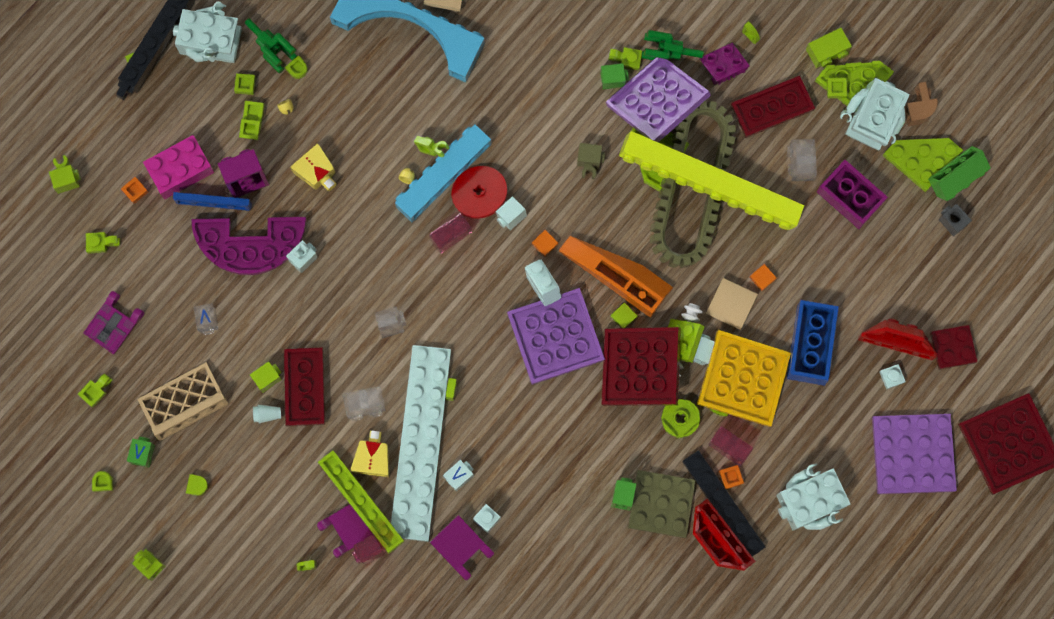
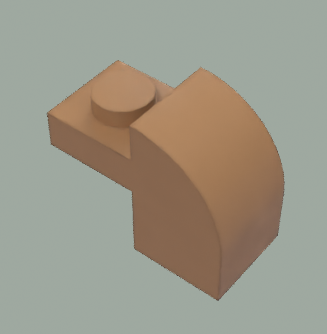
M926 82L918 83L915 88L918 102L907 103L905 107L908 126L927 122L937 108L938 100L937 98L931 99V90L929 87L927 88Z

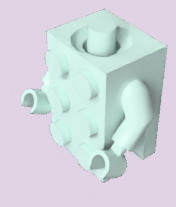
M219 1L214 6L196 11L182 9L179 25H174L173 36H176L175 46L181 55H187L196 62L208 60L214 62L217 60L235 63L242 27L237 25L238 18L224 16L225 12L221 9L226 7V5Z
M875 78L866 86V89L860 90L853 96L846 107L847 110L841 112V119L843 115H849L847 123L850 122L845 135L878 151L882 145L886 146L891 136L893 137L891 144H894L896 141L895 135L900 132L905 123L904 106L910 94L896 88L891 82H883Z
M817 464L809 465L807 469L795 474L786 484V490L776 495L781 505L778 512L782 519L787 518L792 531L803 526L807 530H822L833 523L837 524L843 521V519L836 520L835 514L850 505V502L834 468L820 474L821 471L814 473L812 470L813 466Z

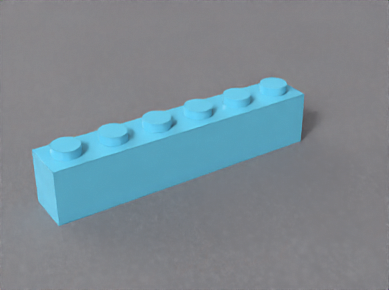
M474 125L472 128H466L462 133L463 136L458 141L454 140L450 144V148L444 154V157L438 156L435 160L436 163L432 167L428 166L423 171V176L419 180H413L409 185V189L397 196L395 206L411 222L415 221L461 173L491 146V139L478 126Z

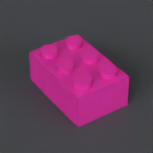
M194 135L143 162L164 200L173 196L174 192H180L214 173Z

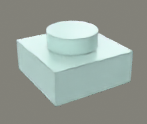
M899 364L879 371L886 390L906 382Z

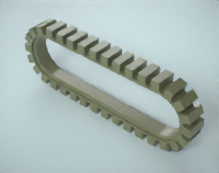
M705 100L674 128L676 133L672 136L671 140L674 144L670 148L683 153L692 119L699 115L709 116L718 123L721 130L714 167L728 172L725 169L729 166L731 159L727 158L732 155L733 148L730 147L734 144L736 138L731 136L736 132L735 125H728L733 121L731 114L724 117L727 109L723 106L716 110V102L710 101L706 104ZM664 178L660 186L664 188L659 191L658 198L661 199L656 203L655 207L658 211L653 216L655 222L651 224L650 229L651 232L657 234L650 236V244H657L652 248V251L655 255L660 252L662 253L659 260L663 264L670 259L668 266L686 268L701 260L709 249L706 247L711 245L712 237L709 236L714 233L715 226H712V224L717 220L718 215H715V213L719 211L720 204L707 194L695 247L688 254H677L667 246L665 241V229L676 180Z

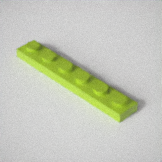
M331 451L318 461L321 468L388 554L404 543L398 532L334 451Z

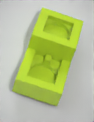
M245 101L239 138L259 139L265 103Z

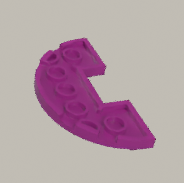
M306 217L268 218V236L231 237L230 218L191 219L195 240L203 254L219 268L239 275L266 273L288 260L286 256L302 241L306 228Z

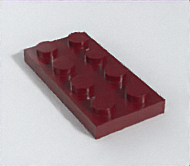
M800 75L731 103L745 138L815 110Z
M323 347L284 349L285 426L325 425Z

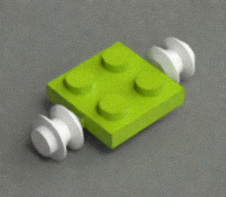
M689 303L688 306H684L687 310L686 313L681 314L685 321L670 319L668 327L681 328L680 361L693 363L704 326L695 323L700 321L697 317L698 314L702 313L700 306ZM680 363L679 369H684V367Z

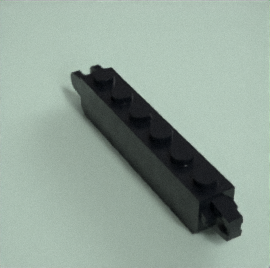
M167 0L118 77V86L120 87L116 93L118 98L124 101L129 93L133 94L140 91L174 37L173 28L174 25H179L182 9L191 10L195 0Z

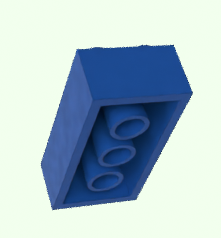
M800 300L796 310L787 379L823 386L829 381L839 306Z

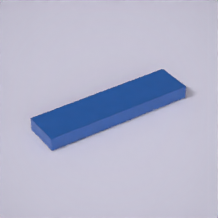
M173 193V200L176 204L246 211H250L252 207L250 199Z

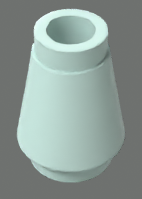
M266 405L253 407L254 422L260 424L281 419L280 407Z

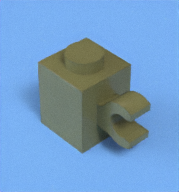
M579 144L577 166L584 167L582 178H585L586 172L593 174L592 179L596 178L595 168L599 169L600 163H604L605 152H601V145Z

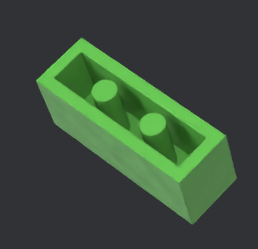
M971 146L928 180L936 196L948 201L953 199L960 191L969 187L977 178L982 177L991 167L983 150Z

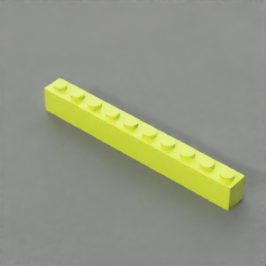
M633 131L626 135L619 156L627 163L641 165L640 167L646 171L652 170L657 172L660 177L674 179L679 185H688L695 192L709 194L714 200H723L730 207L744 209L745 213L762 217L763 221L779 224V227L785 230H791L798 225L804 208L803 204Z

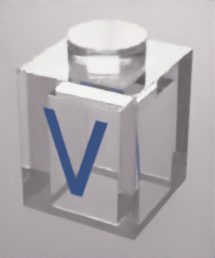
M213 304L193 307L196 328L200 333L207 335L214 333V330H219L216 308Z

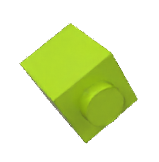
M269 361L250 374L262 393L282 380L279 376L281 371L277 365H271Z

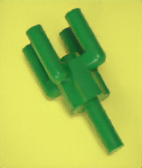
M250 18L245 21L244 24L258 37L255 42L261 47L263 58L279 74L282 73L284 67L281 65L282 61L276 54L282 50L293 61L297 57L294 53L296 49L280 33L274 35L269 29L262 31Z
M648 30L644 34V40L657 42L659 46L658 50L645 48V51H642V59L673 58L680 60L681 55L703 58L704 51L683 47V41L673 40V35L670 33Z

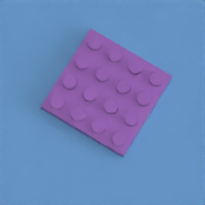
M655 58L608 99L606 105L643 136L659 142L711 95L706 88L669 60Z
M580 288L561 294L560 300L547 306L538 301L507 312L532 385L605 360Z
M951 414L872 417L877 494L957 491Z

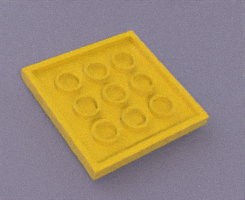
M718 330L697 405L771 427L791 353Z

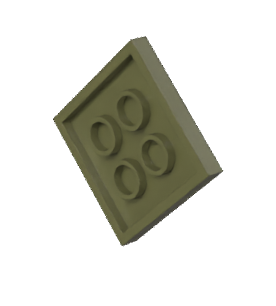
M637 470L636 489L628 528L686 538L695 480Z

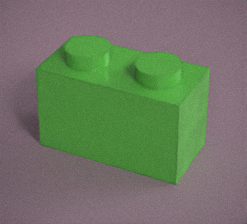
M621 478V480L616 481L611 507L631 510L636 489V483H632V479Z

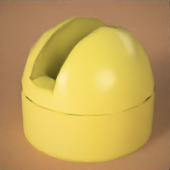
M287 99L277 105L279 111L284 115H288L287 110L291 113L294 108L291 99Z
M405 168L401 171L398 178L403 183L411 184L415 178V173L410 171V168Z

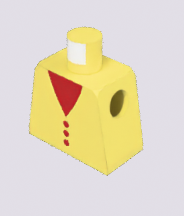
M318 143L291 166L292 172L315 190L323 185L327 191H331L336 186V182L331 178L335 174V170Z
M370 431L369 441L359 442L351 466L352 473L389 477L388 445L380 443L381 432Z

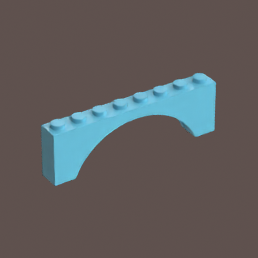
M338 0L330 20L333 25L347 31L362 22L382 17L400 18L423 27L441 45L447 58L449 75L465 83L485 44L484 37L476 31L470 32L460 24L454 25L449 23L444 17L433 16L426 9H417L410 2L404 3L399 0Z

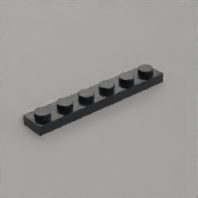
M699 450L683 460L682 463L706 498L750 555L753 557L766 548Z

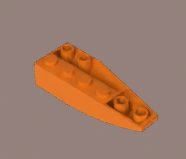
M569 236L559 249L560 253L650 318L673 289L671 285L643 265L575 237Z

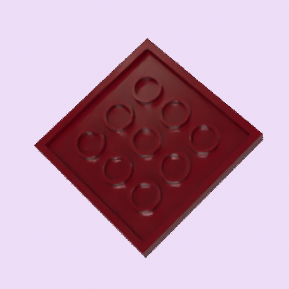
M681 328L605 329V360H603L601 405H678Z
M1029 393L958 424L992 495L1054 468V443Z

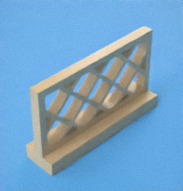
M207 363L137 399L155 437L159 441L228 405ZM206 369L208 373L206 380L196 379L198 373ZM184 380L191 381L188 391L179 389L181 382ZM195 382L204 385L201 394L192 392ZM207 386L215 387L217 393L212 396H206ZM168 389L174 390L171 400L162 398L164 391ZM178 392L187 394L184 403L175 401ZM190 395L199 397L198 403L194 406L187 404ZM151 398L157 400L154 409L146 408L144 402ZM160 401L169 403L166 413L157 410ZM173 404L182 406L180 413L177 415L170 414ZM155 415H164L163 422L155 426L153 422Z

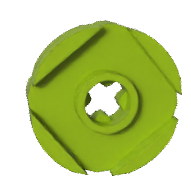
M679 399L678 405L664 407L661 416L662 426L671 436L679 439L688 437L699 426V410L691 401ZM677 414H684L686 416L684 423L676 421Z

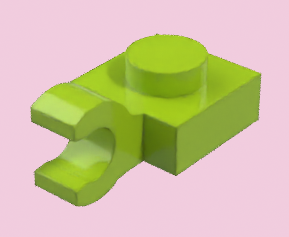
M624 47L623 52H620L616 49H610L608 60L619 61L621 64L623 63L624 68L639 70L642 50Z
M417 136L413 141L420 152L432 156L444 157L445 155L441 149L450 148L445 141L435 143L429 137Z
M105 232L86 233V252L88 254L107 252V247L120 246V238H117V236L107 237Z
M103 374L96 383L90 380L78 395L94 408L107 394L103 389L113 380L108 375Z

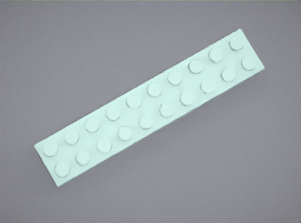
M417 345L412 347L391 525L402 539L429 542L451 349Z

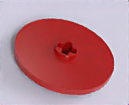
M488 166L472 167L461 173L455 180L451 191L452 201L456 209L464 216L474 219L486 218L496 213L505 203L508 194L507 183L503 175L496 169ZM479 189H482L483 192H481L480 195H477Z

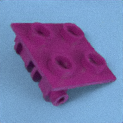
M733 43L721 47L703 56V58H699L713 77L711 80L714 85H720L726 81V78L729 81L731 80L730 76L735 78L737 75L745 73V70L750 67Z

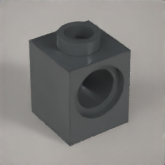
M957 204L952 208L950 205L941 212L942 217L939 219L953 237L972 221ZM950 215L956 216L958 222H952Z

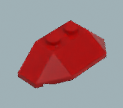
M895 319L884 320L858 336L859 341L932 361L937 356L923 330L918 329L916 325L899 324V321Z
M708 499L695 507L693 535L717 566L745 571L756 562Z

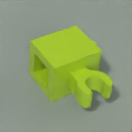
M63 155L64 162L62 164H58L57 159L54 158L53 163L57 169L49 171L53 188L58 194L80 187L78 182L81 180L80 174L77 169L75 170L69 165V160L65 155Z
M147 549L144 551L140 550L134 556L135 561L132 563L151 581L166 567Z

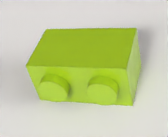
M839 28L808 43L806 51L816 68L820 66L824 68L830 65L833 60L837 58L841 60L848 56L852 46L842 28Z

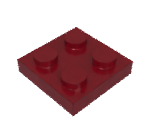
M969 325L932 331L930 333L933 348L937 353L938 370L978 362Z

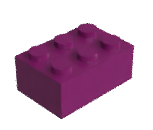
M254 149L243 150L239 155L223 158L220 163H217L233 198L241 197L269 185Z
M846 160L836 168L817 190V193L858 229L870 219L888 198Z

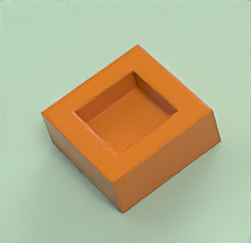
M136 177L121 188L133 204L148 193L147 189Z
M544 230L532 242V245L546 257L558 245V242Z
M765 264L749 277L761 291L777 279Z
M738 465L719 471L725 489L744 484Z

